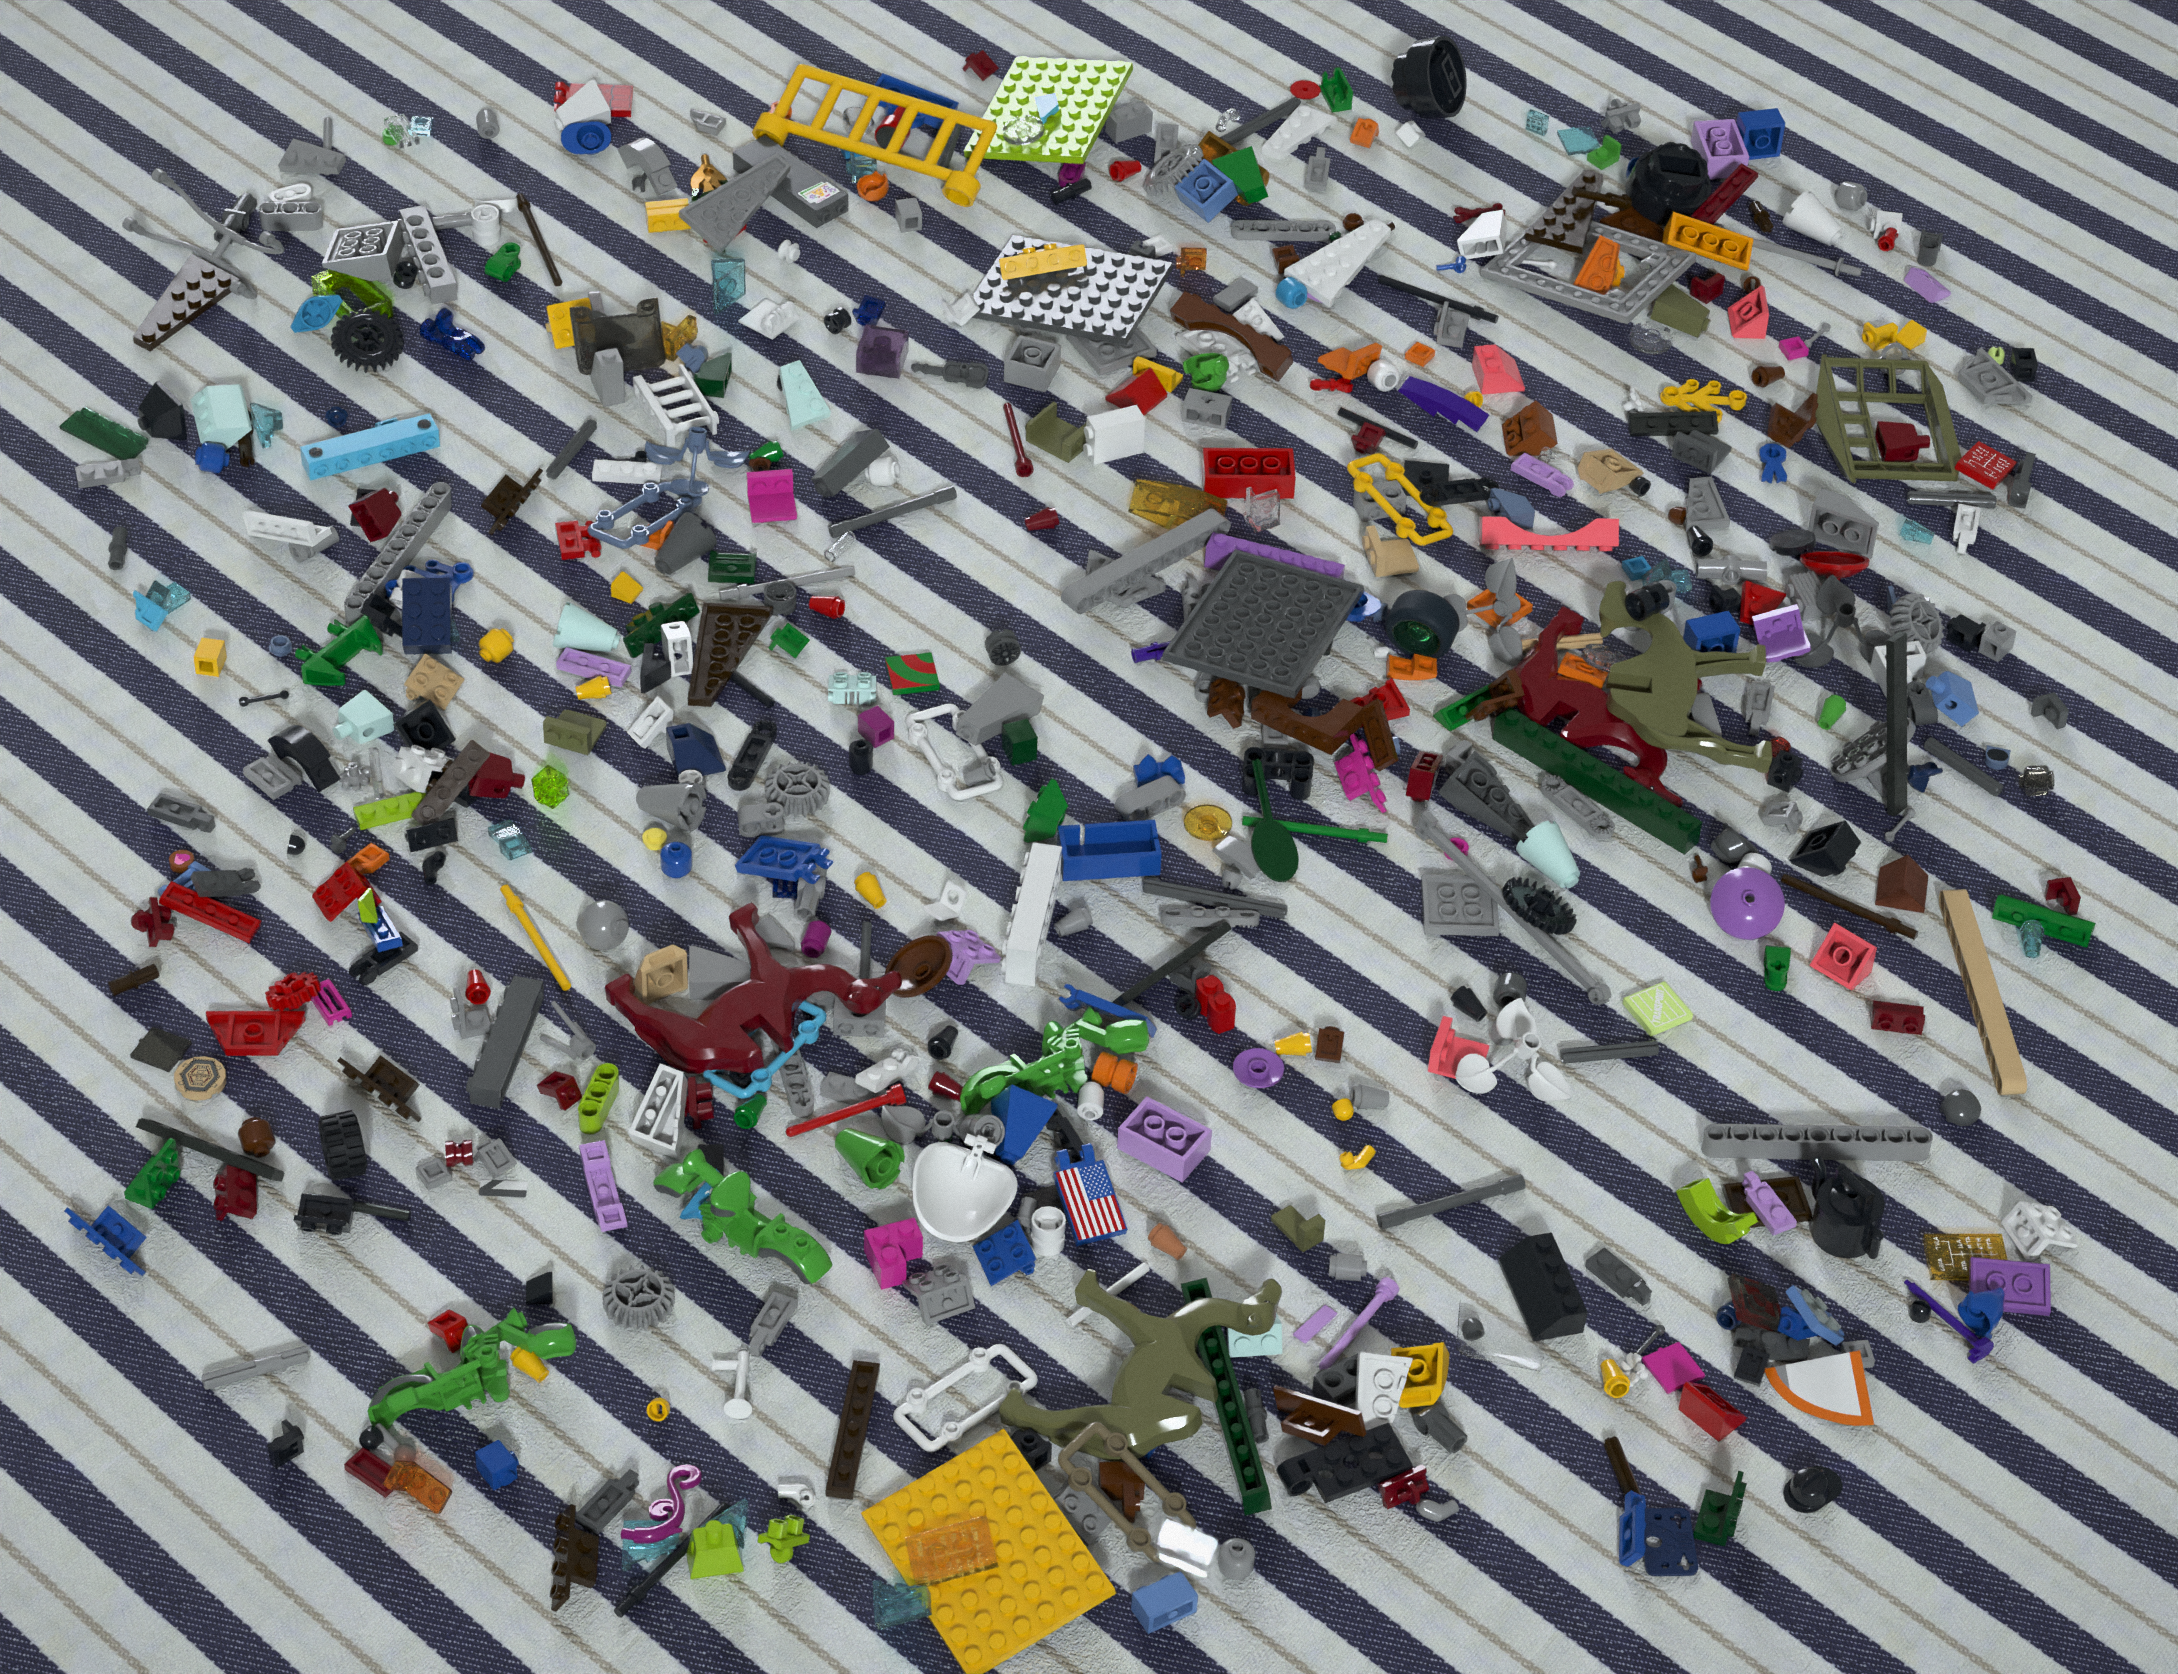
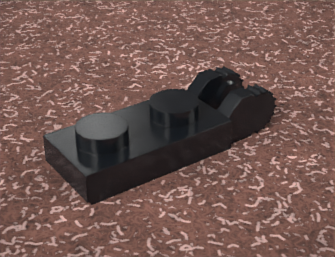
M400 931L399 935L402 938L403 946L378 952L375 947L349 967V974L352 977L360 975L359 983L363 986L369 985V983L375 981L377 976L382 975L416 953L418 945Z

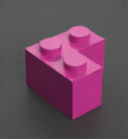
M914 1217L864 1230V1252L881 1290L901 1285L902 1281L906 1280V1261L923 1257V1236Z

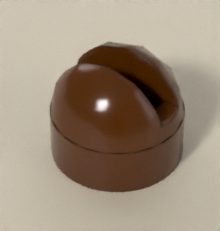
M1749 276L1744 281L1743 286L1746 292L1751 293L1755 290L1751 289L1752 279H1755V289L1761 286V280L1758 277Z
M1678 506L1670 509L1668 513L1670 522L1676 525H1683L1686 519V508Z

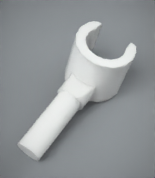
M1368 638L1367 642L1374 650L1375 661H1387L1389 648L1379 647L1372 638Z

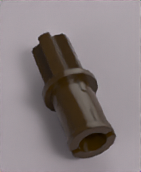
M1760 201L1752 202L1749 205V210L1753 215L1754 223L1759 225L1763 233H1771L1773 224L1769 219V213L1764 210Z
M151 964L134 972L130 970L127 975L107 983L113 997L133 988L137 990L139 989L138 986L157 979L160 975L156 965Z

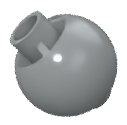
M601 900L593 902L584 909L577 918L576 926L581 937L589 946L598 950H610L619 946L625 940L629 931V920L621 906L612 901Z

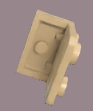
M1375 525L1366 526L1365 536H1362V547L1366 551L1369 565H1371L1375 577L1418 572L1419 564L1408 539L1381 541Z

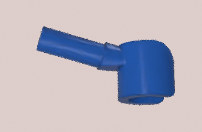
M1457 257L1455 263L1436 265L1437 271L1454 269L1457 273H1463L1467 266L1465 264L1466 257Z

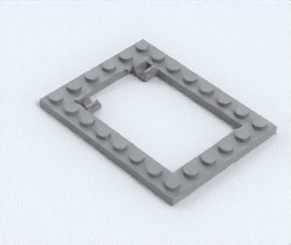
M1592 221L1590 230L1587 233V241L1596 243L1599 236L1602 235L1618 243L1621 246V252L1643 258L1640 262L1642 269H1647L1650 265L1653 267V271L1627 295L1624 291L1618 289L1609 290L1605 295L1517 267L1542 245L1525 240V233L1530 228L1528 227L1504 249V254H1498L1481 269V277L1545 297L1546 299L1555 300L1565 305L1600 315L1601 317L1628 324L1696 262V253Z

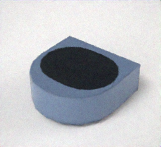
M1987 745L1984 758L1985 764L1994 770L2006 768L2011 750Z

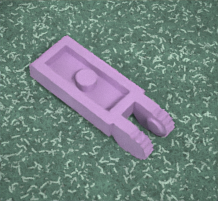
M1526 453L1522 454L1511 464V471L1545 489H1549L1551 494L1559 498L1565 495L1566 490H1570L1574 486L1573 480L1570 477Z

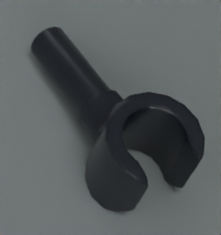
M637 451L635 457L615 458V461L646 462L647 452Z

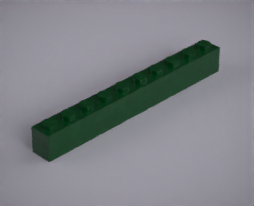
M1511 707L1495 719L1493 740L1549 774L1556 775V777L1559 776L1566 784L1571 785L1579 792L1684 855L1699 843L1702 821Z
M1207 1277L1181 1283L1184 1305L1200 1298H1212ZM1221 1325L1208 1327L1200 1335L1197 1351L1201 1362L1216 1380L1218 1398L1216 1403H1212L1244 1514L1246 1516L1271 1510L1269 1488Z

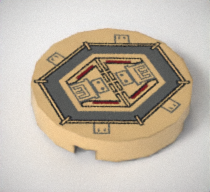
M206 1056L193 1057L185 1060L177 1067L174 1073L175 1088L186 1099L195 1101L210 1099L216 1092L219 1094L226 1085V1070L222 1063L214 1058Z

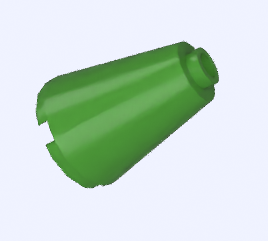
M846 1128L836 1136L835 1148L867 1187L871 1189L878 1188L879 1190L884 1189L899 1176L901 1171L898 1168L900 1162L904 1163L905 1156L904 1150L898 1143L852 1128Z

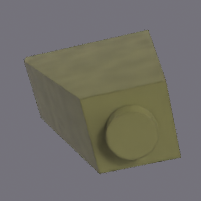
M1672 284L1657 298L1650 317L1654 321L1697 338L1703 331L1706 332L1711 322L1708 319L1709 309Z

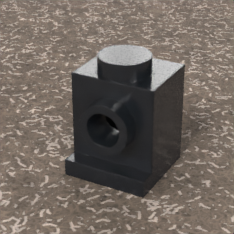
M2012 348L2009 361L2012 377L2018 382H2034L2038 367L2034 348Z
M1959 614L1956 618L1953 617L1949 621L1946 640L1970 653L1980 644L1986 624L1983 622L1978 624Z
M1031 1427L1025 1431L1019 1429L1012 1434V1441L1034 1472L1051 1462L1052 1444L1049 1441H1044Z

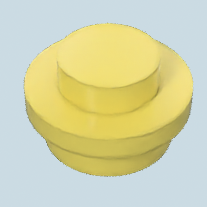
M650 828L643 833L642 840L648 849L659 850L664 847L667 841V834L660 828Z

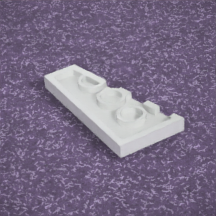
M1300 104L1262 146L1261 154L1281 160L1297 150L1298 145L1311 141V137L1315 134L1320 135L1325 132L1326 127L1336 125L1337 117Z

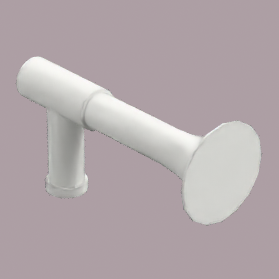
M746 1351L739 1352L737 1360H712L713 1371L736 1370L734 1398L727 1401L724 1405L725 1413L734 1419H744L752 1413L751 1404L745 1400L746 1377L748 1376L750 1357Z

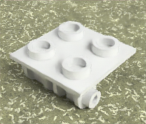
M766 299L738 320V322L773 340L800 319V316L794 313L795 305L793 302H784L782 306H779Z

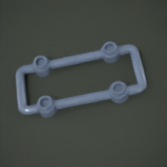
M662 482L658 485L646 483L641 490V495L612 512L609 510L599 511L596 516V522L592 523L587 531L590 536L620 549H627L633 545H644L649 542V536L665 527L668 521H674L686 512L694 514V508L702 503V497L676 493L671 489V482ZM664 491H669L682 497L676 503L675 510L647 527L635 525L630 532V537L625 540L601 531L612 529L615 520L645 502L652 503L658 501L660 493Z

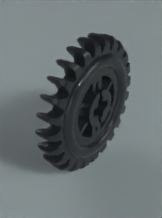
M359 309L358 314L351 311L350 317L343 315L342 320H338L336 327L332 329L333 334L330 339L332 341L331 348L335 349V356L337 357L341 354L340 363L348 359L347 368L355 363L356 372L361 365L364 367L365 373H367L369 366L376 373L377 365H380L384 371L385 362L392 366V358L398 361L399 354L403 352L404 340L402 339L403 332L400 331V326L395 324L393 318L388 319L387 314L381 316L378 310L372 313L371 309H367L366 313H364L362 309ZM382 336L384 338V342L379 340ZM351 337L356 338L357 341L352 342Z
M1513 877L1505 883L1502 889L1503 898L1506 904L1510 906L1509 908L1516 912L1518 917H1522L1523 921L1529 922L1531 926L1538 927L1541 931L1546 930L1550 934L1564 935L1573 930L1577 919H1575L1576 914H1572L1573 908L1565 911L1569 905L1568 902L1559 905L1562 896L1556 899L1554 890L1550 892L1545 889L1546 885L1537 889V881L1530 887L1529 878H1526L1523 884L1522 877H1519L1517 880L1516 877Z

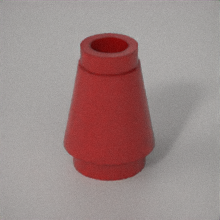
M1138 160L1115 161L1109 168L1111 178L1119 182L1141 172V164Z
M812 596L809 601V608L832 619L843 616L845 601L839 596Z
M474 969L467 974L465 995L471 1003L475 1005L483 1004L488 1000L491 990L482 972Z

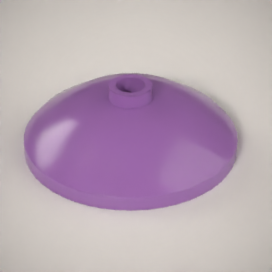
M1750 867L1737 868L1724 874L1715 884L1710 898V909L1716 924L1728 935L1743 940H1755L1771 933L1781 921L1785 907L1784 895L1776 880L1766 872ZM1751 896L1754 901L1749 903L1745 900V897Z

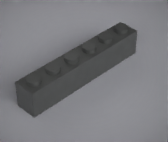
M514 976L511 984L506 986L503 1004L499 1003L497 1007L496 1021H492L490 1024L489 1038L484 1040L482 1044L481 1058L476 1059L474 1075L469 1077L467 1081L466 1092L470 1093L471 1104L501 1108L544 1001L543 981Z

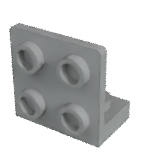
M938 1265L934 1267L933 1271L915 1273L910 1275L909 1279L902 1281L903 1287L917 1297L922 1321L926 1325L975 1309L969 1278L951 1265Z
M1068 1479L1052 1496L1085 1546L1091 1545L1112 1521L1084 1491L1078 1492L1071 1489ZM1092 1479V1484L1120 1512V1509L1115 1505V1503L1105 1494V1492L1102 1489H1100V1487Z

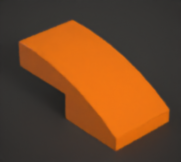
M1414 653L1412 660L1389 655L1386 661L1387 678L1427 680L1437 676L1436 658Z

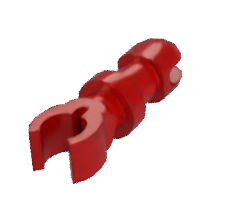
M1329 378L1328 380L1312 379L1310 381V388L1314 391H1321V389L1334 391L1337 389L1338 391L1349 393L1353 389V384H1350L1351 380L1345 378L1334 380V378Z

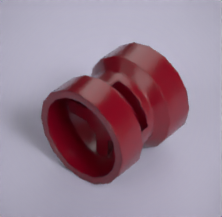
M472 1139L463 1140L461 1144L454 1141H445L447 1167H455L460 1163L465 1166L473 1165Z

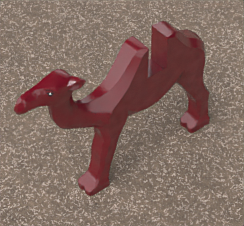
M1563 606L1557 612V615L1551 619L1547 627L1539 634L1537 643L1519 664L1512 668L1515 669L1517 676L1520 677L1525 694L1518 700L1517 706L1520 713L1543 727H1546L1557 715L1564 717L1570 722L1562 729L1560 737L1580 749L1609 745L1634 753L1639 759V764L1635 768L1625 766L1623 768L1625 776L1678 808L1683 805L1682 798L1667 789L1660 781V777L1667 766L1668 757L1666 750L1649 745L1640 738L1630 725L1610 713L1606 705L1608 693L1590 683L1558 675L1557 643L1564 635H1578L1584 623V618L1581 615ZM1699 678L1697 682V693H1701L1700 688L1703 685L1702 681Z
M751 902L729 915L730 928L738 936L747 952L751 966L750 980L721 994L697 1019L643 1003L634 995L635 986L633 985V978L629 974H624L606 984L605 993L606 1000L612 1006H615L635 1026L638 1036L650 1045L671 1067L688 1074H701L706 1070H728L749 1073L764 1067L761 1049L747 1034L761 1027L786 1054L794 1047L795 1013L801 1003L810 995L819 991H829L835 994L843 1005L852 1012L869 1014L882 1005L892 993L901 987V975L899 971H890L877 978L857 980L846 970L831 964H816L793 968L782 966L771 955L766 942L755 929L759 922L758 908Z

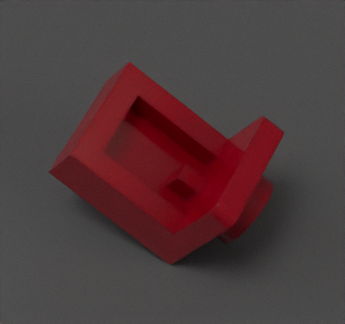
M983 50L978 54L973 52L965 59L966 65L962 68L964 72L971 68L982 81H985L999 69Z
M1364 422L1358 435L1351 437L1353 447L1361 454L1368 453L1373 455L1386 432L1382 428Z

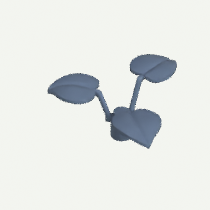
M702 427L689 428V434L685 438L682 450L654 445L648 441L645 443L646 457L651 462L663 465H671L675 461H681L687 447L689 448V451L693 453L690 480H673L671 482V489L676 493L692 496H704L709 492V486L706 482L694 481L697 454H701L705 449L708 460L714 461L716 466L738 468L746 461L749 451L710 452L709 440H706L707 430Z

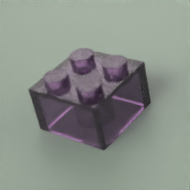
M865 325L856 351V373L900 379L908 354L909 331Z

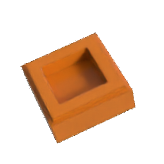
M1416 342L1405 353V359L1422 367L1435 356L1434 349L1419 342Z

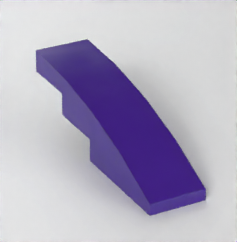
M1411 376L1406 379L1398 390L1433 417L1438 412L1453 424H1456L1458 420L1462 421L1475 432L1479 431L1490 416L1473 403L1455 393Z

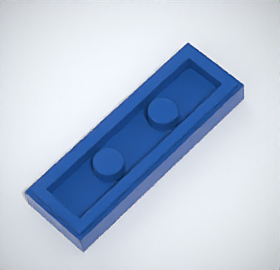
M382 906L376 907L377 923L362 922L358 912L359 920L378 952L403 946L402 938Z

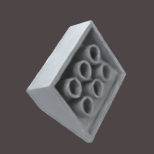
M399 221L335 229L322 262L323 268L368 281L386 282L393 277L404 247Z

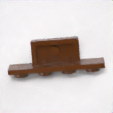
M1276 1385L1273 1387L1277 1409L1290 1414L1280 1423L1282 1432L1322 1445L1329 1443L1341 1430L1361 1437L1366 1435L1362 1412Z

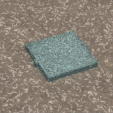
M1590 126L1557 130V135L1568 155H1586L1600 147Z

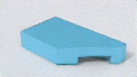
M134 590L133 597L136 599L137 608L135 610L136 619L157 632L168 611Z

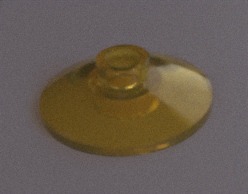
M1209 804L1198 805L1191 808L1185 814L1184 827L1191 836L1197 839L1214 841L1229 834L1232 829V818L1226 810L1219 806Z

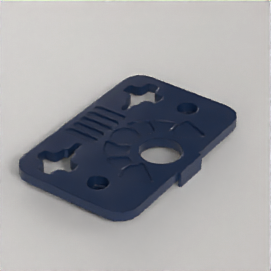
M1645 1508L1646 1528L1644 1544L1646 1550L1643 1558L1646 1573L1650 1576L1695 1575L1698 1572V1561L1689 1511L1684 1508ZM1675 1514H1679L1681 1518L1686 1519L1682 1521L1680 1529L1676 1521L1670 1520V1518H1674ZM1649 1537H1657L1661 1540L1662 1544L1654 1548L1649 1546L1646 1540ZM1683 1554L1687 1562L1693 1564L1689 1566L1688 1570H1684L1683 1566L1677 1565L1681 1563Z

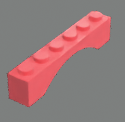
M1482 516L1480 518L1479 545H1485L1486 550H1499V546H1508V550H1522V546H1531V550L1539 551L1544 550V546H1553V551H1567V547H1576V551H1590V547H1599V551L1611 552L1613 547L1619 546V519L1596 518L1575 532L1565 535L1547 536L1525 531L1506 517Z

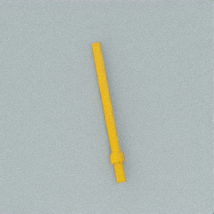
M503 885L500 891L506 899L508 909L511 913H515L563 991L569 990L571 988L570 982L524 911V904L521 899L514 895L509 885Z

